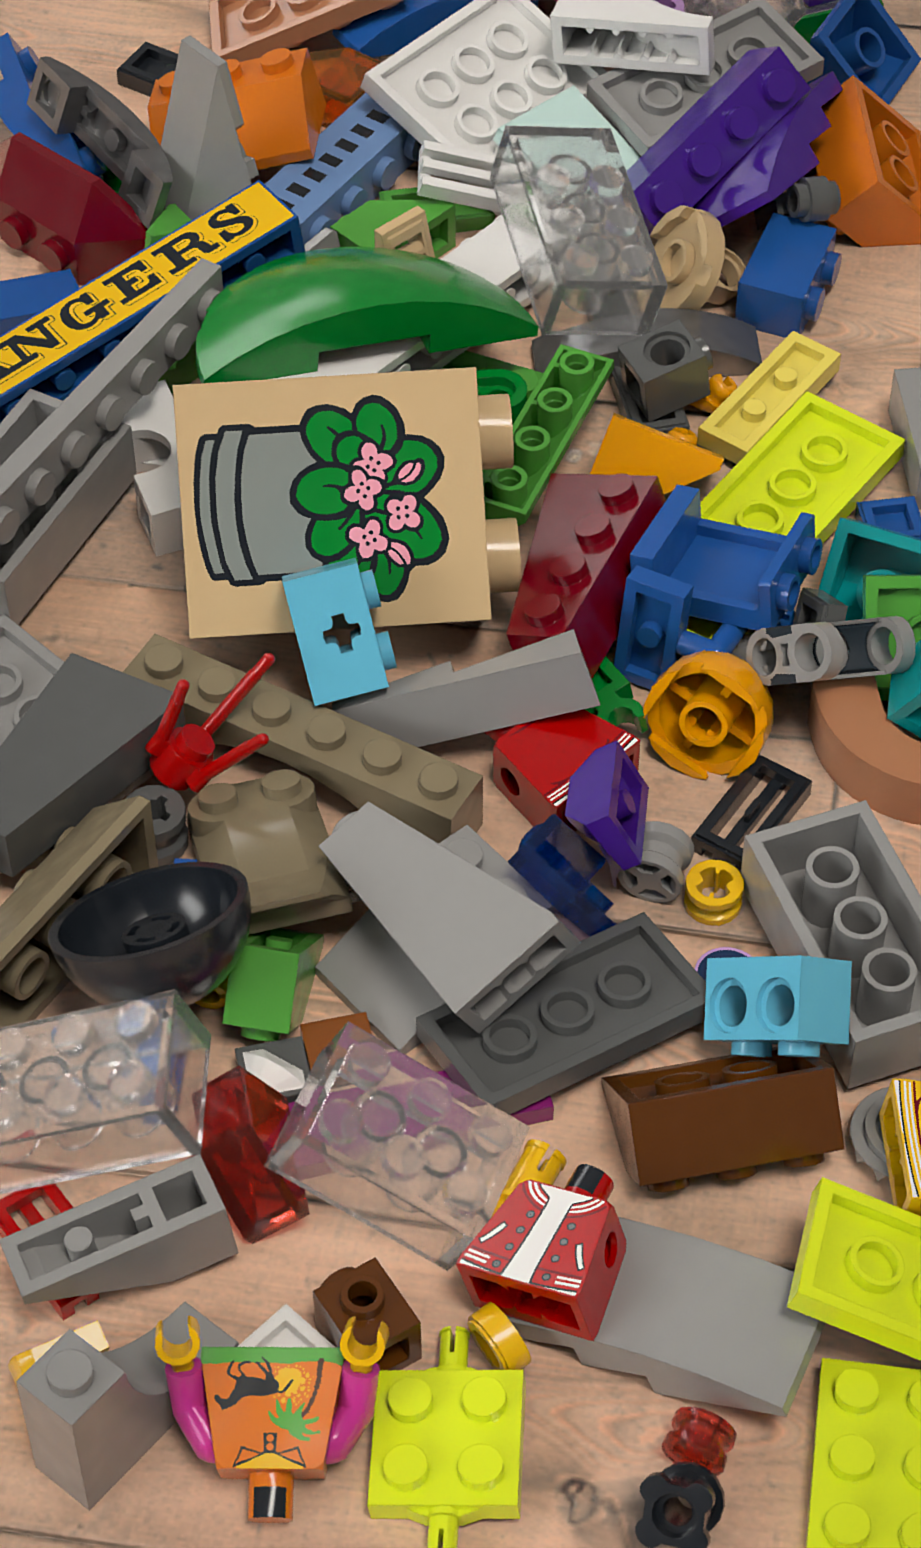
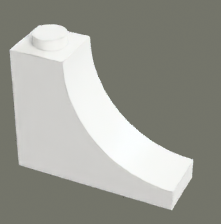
M558 0L550 15L554 63L709 76L715 65L713 16L686 13L665 6L655 0Z

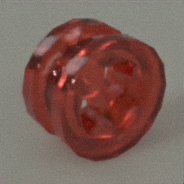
M691 1406L680 1407L675 1411L672 1418L671 1426L674 1430L667 1433L662 1442V1450L665 1456L674 1464L677 1462H695L707 1467L715 1476H719L724 1472L728 1458L725 1452H729L735 1445L737 1439L735 1429L724 1418L711 1411Z

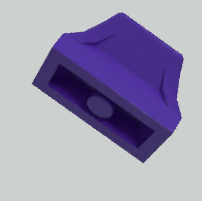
M618 740L594 750L570 777L565 811L566 818L578 831L598 843L609 864L614 887L617 885L619 871L628 870L642 863L649 792L648 785Z

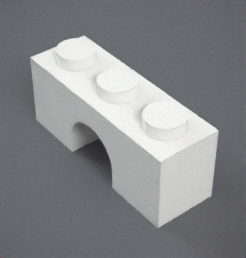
M162 380L157 382V385L150 394L143 395L125 414L122 423L130 425L132 429L136 472H143L133 475L138 517L156 557L184 549L174 400L166 381Z

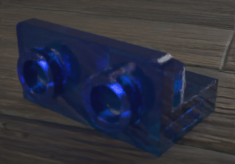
M556 814L551 815L544 823L531 828L522 838L518 851L510 858L508 863L556 910L591 937L617 925L606 914L614 903L590 881L605 864L606 859Z

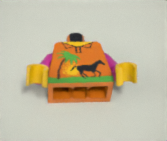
M188 1315L190 1339L182 1344L168 1342L163 1334L164 1326L162 1320L157 1323L155 1350L158 1357L167 1363L165 1375L173 1416L196 1456L203 1461L216 1464L221 1478L249 1479V1521L259 1523H285L293 1521L294 1480L326 1479L328 1465L336 1464L348 1457L374 1416L380 1372L377 1362L382 1358L389 1338V1327L386 1323L381 1321L377 1334V1343L373 1345H363L355 1340L353 1328L356 1317L354 1316L347 1321L340 1340V1347H201V1360L196 1357L200 1349V1325L196 1318Z

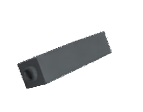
M71 653L0 746L1 873L14 877L55 845L67 828L71 826L76 827L93 808L107 804L151 769L149 759L152 754L147 752L145 745L157 732L170 697L173 695L172 691L77 654ZM184 706L181 709L174 729L186 725Z

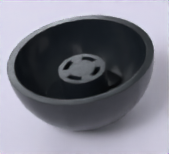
M214 862L176 863L139 871L109 882L89 892L67 907L52 924L48 933V943L60 968L70 981L95 1001L110 1008L134 1014L178 1010L210 994L227 978L238 962L247 942L251 924V897L247 879L238 869Z

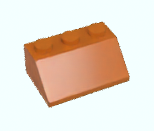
M278 48L267 52L260 58L242 62L236 59L225 60L244 121L243 126L236 130L239 142L243 146L246 156L255 159L257 169L313 159L326 108V101L308 48L293 51L287 48ZM175 71L169 72L155 81L147 106L150 131L160 146Z
M853 75L841 84L843 90L821 106L831 127L809 143L820 162L816 166L817 172L814 176H825L829 181H835L840 189V209L837 214L830 215L826 223L829 227L837 229L836 234L843 235L845 233L861 247L921 244V131Z

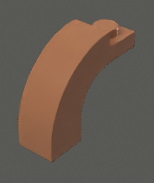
M875 676L812 682L807 724L815 752L829 776L841 789L858 802L866 800L872 810L896 820L921 825V742L903 733L887 719Z

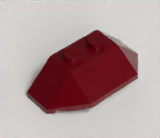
M21 132L0 142V236L9 247L24 252L42 263L51 272L71 269L79 286L87 284L90 280L97 278L145 248L146 231L148 228L143 225L132 207L101 178Z

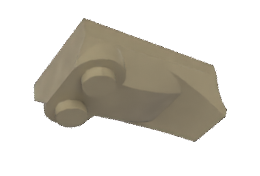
M276 770L268 773L263 778L236 784L215 783L201 789L198 795L189 802L186 818L190 840L198 862H214L234 867L243 873L247 879L251 897L249 934L353 912L351 896L344 877L319 848V845L329 835L317 806L315 786L310 778L300 775L293 770Z

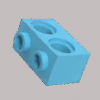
M802 955L707 958L704 1040L731 1042V1055L749 1057H772V1044H778L779 1056L812 1058L820 1057V1045H849L852 961Z

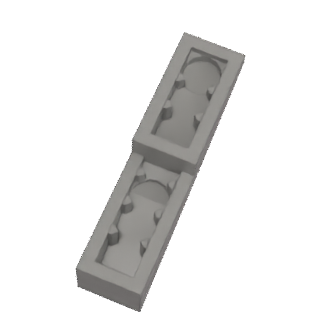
M574 629L458 671H454L451 661L389 682V687L348 697L332 703L333 711L416 747L600 706L593 680Z

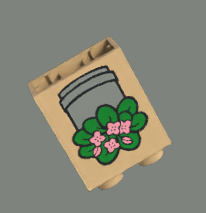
M476 367L173 385L190 639L295 632L282 583V576L355 557L359 572L371 569L373 571L381 602V607L369 609L374 627L492 620L490 593L518 592L521 583V557L516 518L485 519L482 471L513 468L514 444L509 394L478 395ZM344 613L332 616L333 625L329 630L359 628V624H348Z

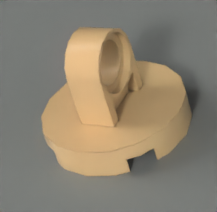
M679 206L667 212L654 226L650 237L658 239L653 248L651 259L642 256L639 264L638 285L646 307L699 310L706 302L722 305L730 301L737 295L738 282L746 266L735 252L725 248V237L721 223L710 212L688 206ZM721 273L727 280L728 286L724 285L719 280Z

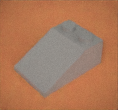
M468 825L438 843L554 914V905ZM370 909L315 966V974L355 1014L367 1013L370 1029L399 1058L422 1043L416 1032V1017L446 1004Z

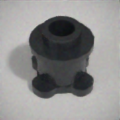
M677 1462L666 1467L662 1472H654L648 1475L640 1485V1493L645 1503L643 1517L635 1526L638 1540L648 1548H655L660 1544L677 1548H708L711 1542L709 1532L721 1520L725 1508L724 1490L718 1478L707 1467L695 1462ZM679 1497L684 1498L691 1508L684 1506Z

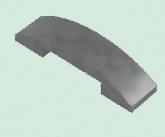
M49 56L40 57L27 105L55 134L75 133L122 181L118 195L132 207L141 222L149 229L163 212L173 182L169 161L157 139L124 103L98 83Z
M644 308L606 313L563 325L532 340L534 370L544 373L560 344L614 359V366H620L619 345L680 319L693 338L700 336L706 342L713 358V368L708 370L709 377L715 374H722V376L750 375L762 363L755 326L725 315L691 309Z

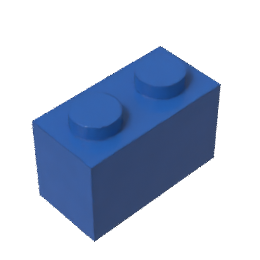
M773 213L738 282L735 319L755 326L757 331L784 338L792 331L802 335L808 320L816 322L820 316L825 298V289H823L825 284L833 286L838 277L842 254L834 252L837 229L812 222L804 223L800 219Z

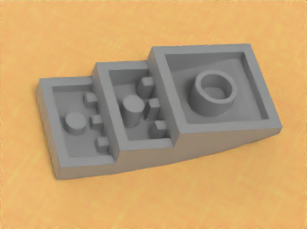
M618 1217L627 1241L626 1253L599 1332L594 1341L507 1316L522 1339L571 1347L574 1349L582 1365L646 1376L656 1394L784 1417L788 1415L826 1324L787 1308L794 1276L793 1271L691 1235Z

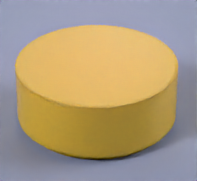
M487 1303L468 1317L467 1325L474 1341L495 1370H521L532 1362L531 1355L520 1334L507 1316L494 1303Z

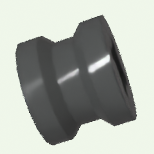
M147 785L134 790L126 799L140 795L151 803L158 866L174 863V858L182 857L189 844L188 827L185 823L186 807L181 795L174 789L163 785Z

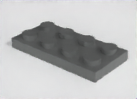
M645 912L580 941V945L481 1033H477L455 1015L447 1004L416 1017L418 1038L486 1125H490L704 1021L706 981Z

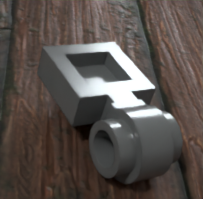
M825 176L799 178L796 184L787 189V193L780 194L773 201L754 210L757 231L765 230L773 213L800 219L804 223L828 220L830 215L837 214L840 209L841 194L838 184L835 181H829Z

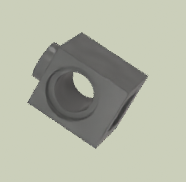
M680 319L618 346L623 386L648 422L711 395L708 370L713 368L711 352L703 338L700 336L693 338Z

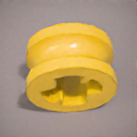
M706 860L693 866L689 870L685 882L684 907L688 915L697 922L712 926H720L735 919L742 909V895L744 892V879L740 871L732 864L722 860ZM714 887V892H711L709 897L702 894L704 888ZM719 888L726 891L725 897L714 898V893H717Z

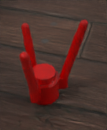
M265 653L201 727L195 724H186L184 727L174 729L190 687L186 679H181L177 682L157 732L145 745L147 752L152 754L149 759L150 767L160 782L177 791H185L190 788L193 792L199 793L212 778L268 744V735L260 733L213 761L215 743L211 736L273 665L275 656L272 653Z

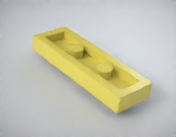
M792 331L698 427L697 444L737 464L806 391L816 395L839 371L841 353Z

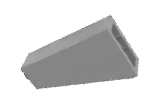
M369 801L358 811L343 817L335 825L332 834L319 845V848L454 1014L477 1033H481L581 944L579 939L551 911Z

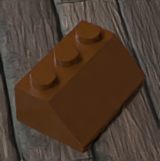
M777 1046L772 1047V1057L727 1055L602 1077L604 1095L626 1172L639 1186L648 1185V1190L652 1192L680 1190L689 1186L690 1177L712 1173L716 1174V1178L722 1180L742 1179L755 1175L758 1172L757 1165L783 1161V1165L786 1167L813 1166L825 1160L824 1153L845 1149L834 1067L820 1057L779 1056Z

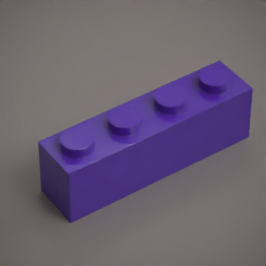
M779 46L748 50L602 195L603 199L634 237H650L654 226L667 212L679 206L692 208L811 88Z

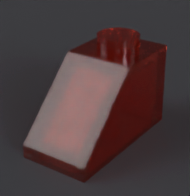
M240 1065L183 1095L193 1156L201 1155L227 1212L246 1241L254 1244L310 1214L286 1096Z

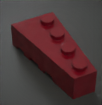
M551 473L506 633L512 651L574 629L591 678H593L619 632L626 578L631 573L630 553L666 502L658 476L628 475L624 473L614 475Z

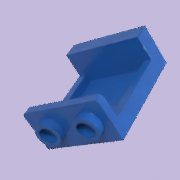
M677 484L630 553V567L632 571L638 565L694 585L689 616L757 631L761 628L776 627L784 612H791L794 609L799 597L801 584L808 574L814 575L819 567L822 556V540L815 538V515L801 512L787 536L702 519L700 489Z

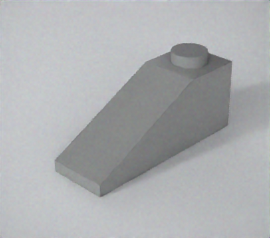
M200 1154L0 1239V1245L25 1304L173 1282L239 1253L226 1208Z

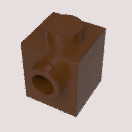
M376 1257L356 1268L344 1267L335 1271L324 1280L319 1288L313 1290L315 1327L335 1347H340V1340L347 1321L355 1316L353 1336L356 1341L363 1345L377 1343V1334L381 1321L389 1327V1338L384 1353L377 1362L380 1370H402L422 1359L421 1322Z

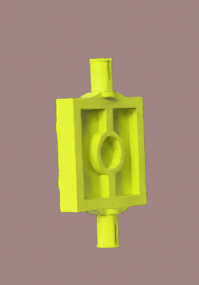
M447 1326L439 1332L438 1367L426 1370H380L374 1409L367 1501L371 1519H410L428 1526L427 1548H442V1542L443 1548H457L459 1526H465L481 1519H520L526 1395L524 1370H477L467 1367L470 1332L466 1328L455 1327V1347L453 1352L454 1339L451 1326Z

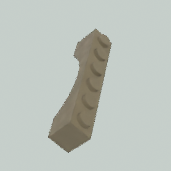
M158 634L152 636L123 671V673L174 692L179 680H188L190 687L183 705L185 724H195L200 727L246 675L241 670ZM260 680L211 736L215 744L237 747L256 735L265 733L269 737L268 744L255 752L282 761L310 775L346 798L358 809L369 801L436 843H440L466 825L476 833L483 825V775L324 706H314V702L264 680Z

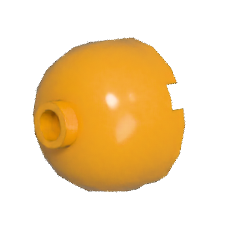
M703 650L681 657L658 677L651 687L643 706L644 718L648 714V724L652 730L648 738L653 749L670 767L697 779L706 780L708 778L707 772L717 775L729 773L726 778L741 774L758 758L773 725V699L767 686L763 685L757 672L748 662L725 652Z

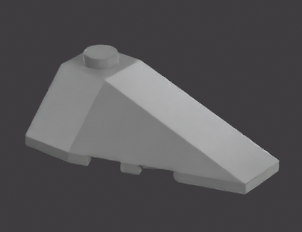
M190 35L181 40L160 147H162L169 161L173 180L163 211L169 204H176L193 220L225 201L233 194L251 185L250 179L256 177L259 173L255 159L246 156L245 150L239 142L236 130L243 126L244 121L227 62Z

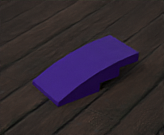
M833 71L809 83L808 85L811 89L692 208L710 212L721 223V227L773 201L797 182L799 178L817 166L820 162L809 143L831 127L821 106L843 90Z

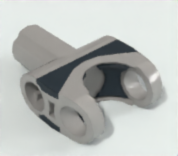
M900 616L761 628L757 631L746 633L732 654L748 662L757 672L763 685L772 686L903 673L913 664L916 642L908 621ZM891 631L896 640L894 659L890 654L888 646Z

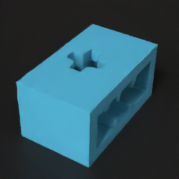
M355 557L282 576V583L314 706L389 687L385 671L397 668L388 631L375 634L369 609L381 607L372 569L359 572ZM344 613L347 623H358L359 628L350 632L351 643L339 646L336 636L329 635L325 637L323 631L332 628V616Z

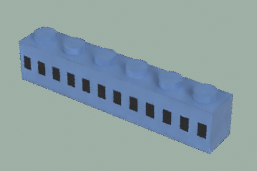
M365 93L319 134L313 159L286 164L265 185L298 216L303 243L306 244L326 227L330 228L342 216L351 213L367 201L376 199L378 192L389 190L408 167L415 161H419V150L422 145L376 101Z

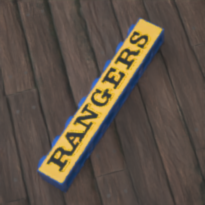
M258 180L0 335V423L29 389L64 401L201 258L221 266L224 289L260 265L278 258L305 252L298 216L264 183Z

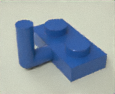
M636 565L626 578L614 666L629 682L651 690L658 677L678 661L682 655L686 656L703 650L732 653L748 629L722 623L711 639L687 631L694 585Z

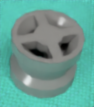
M660 821L645 822L642 863L628 870L619 871L618 879L630 894L642 900L653 903H666L675 900L680 894L684 883L682 871L691 864L695 846L691 838L683 830L672 824Z

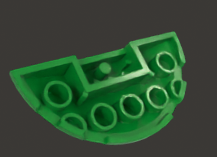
M335 247L316 249L292 254L260 265L226 286L206 309V315L196 338V365L201 383L267 380L317 372L319 352L420 337L428 353H435L538 336L539 326L531 315L503 289L485 278L450 262L427 255L388 248Z

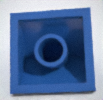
M839 0L810 39V45L824 58L823 75L807 82V84L831 71L835 74L840 85L854 75L889 105L921 61V58L879 0Z

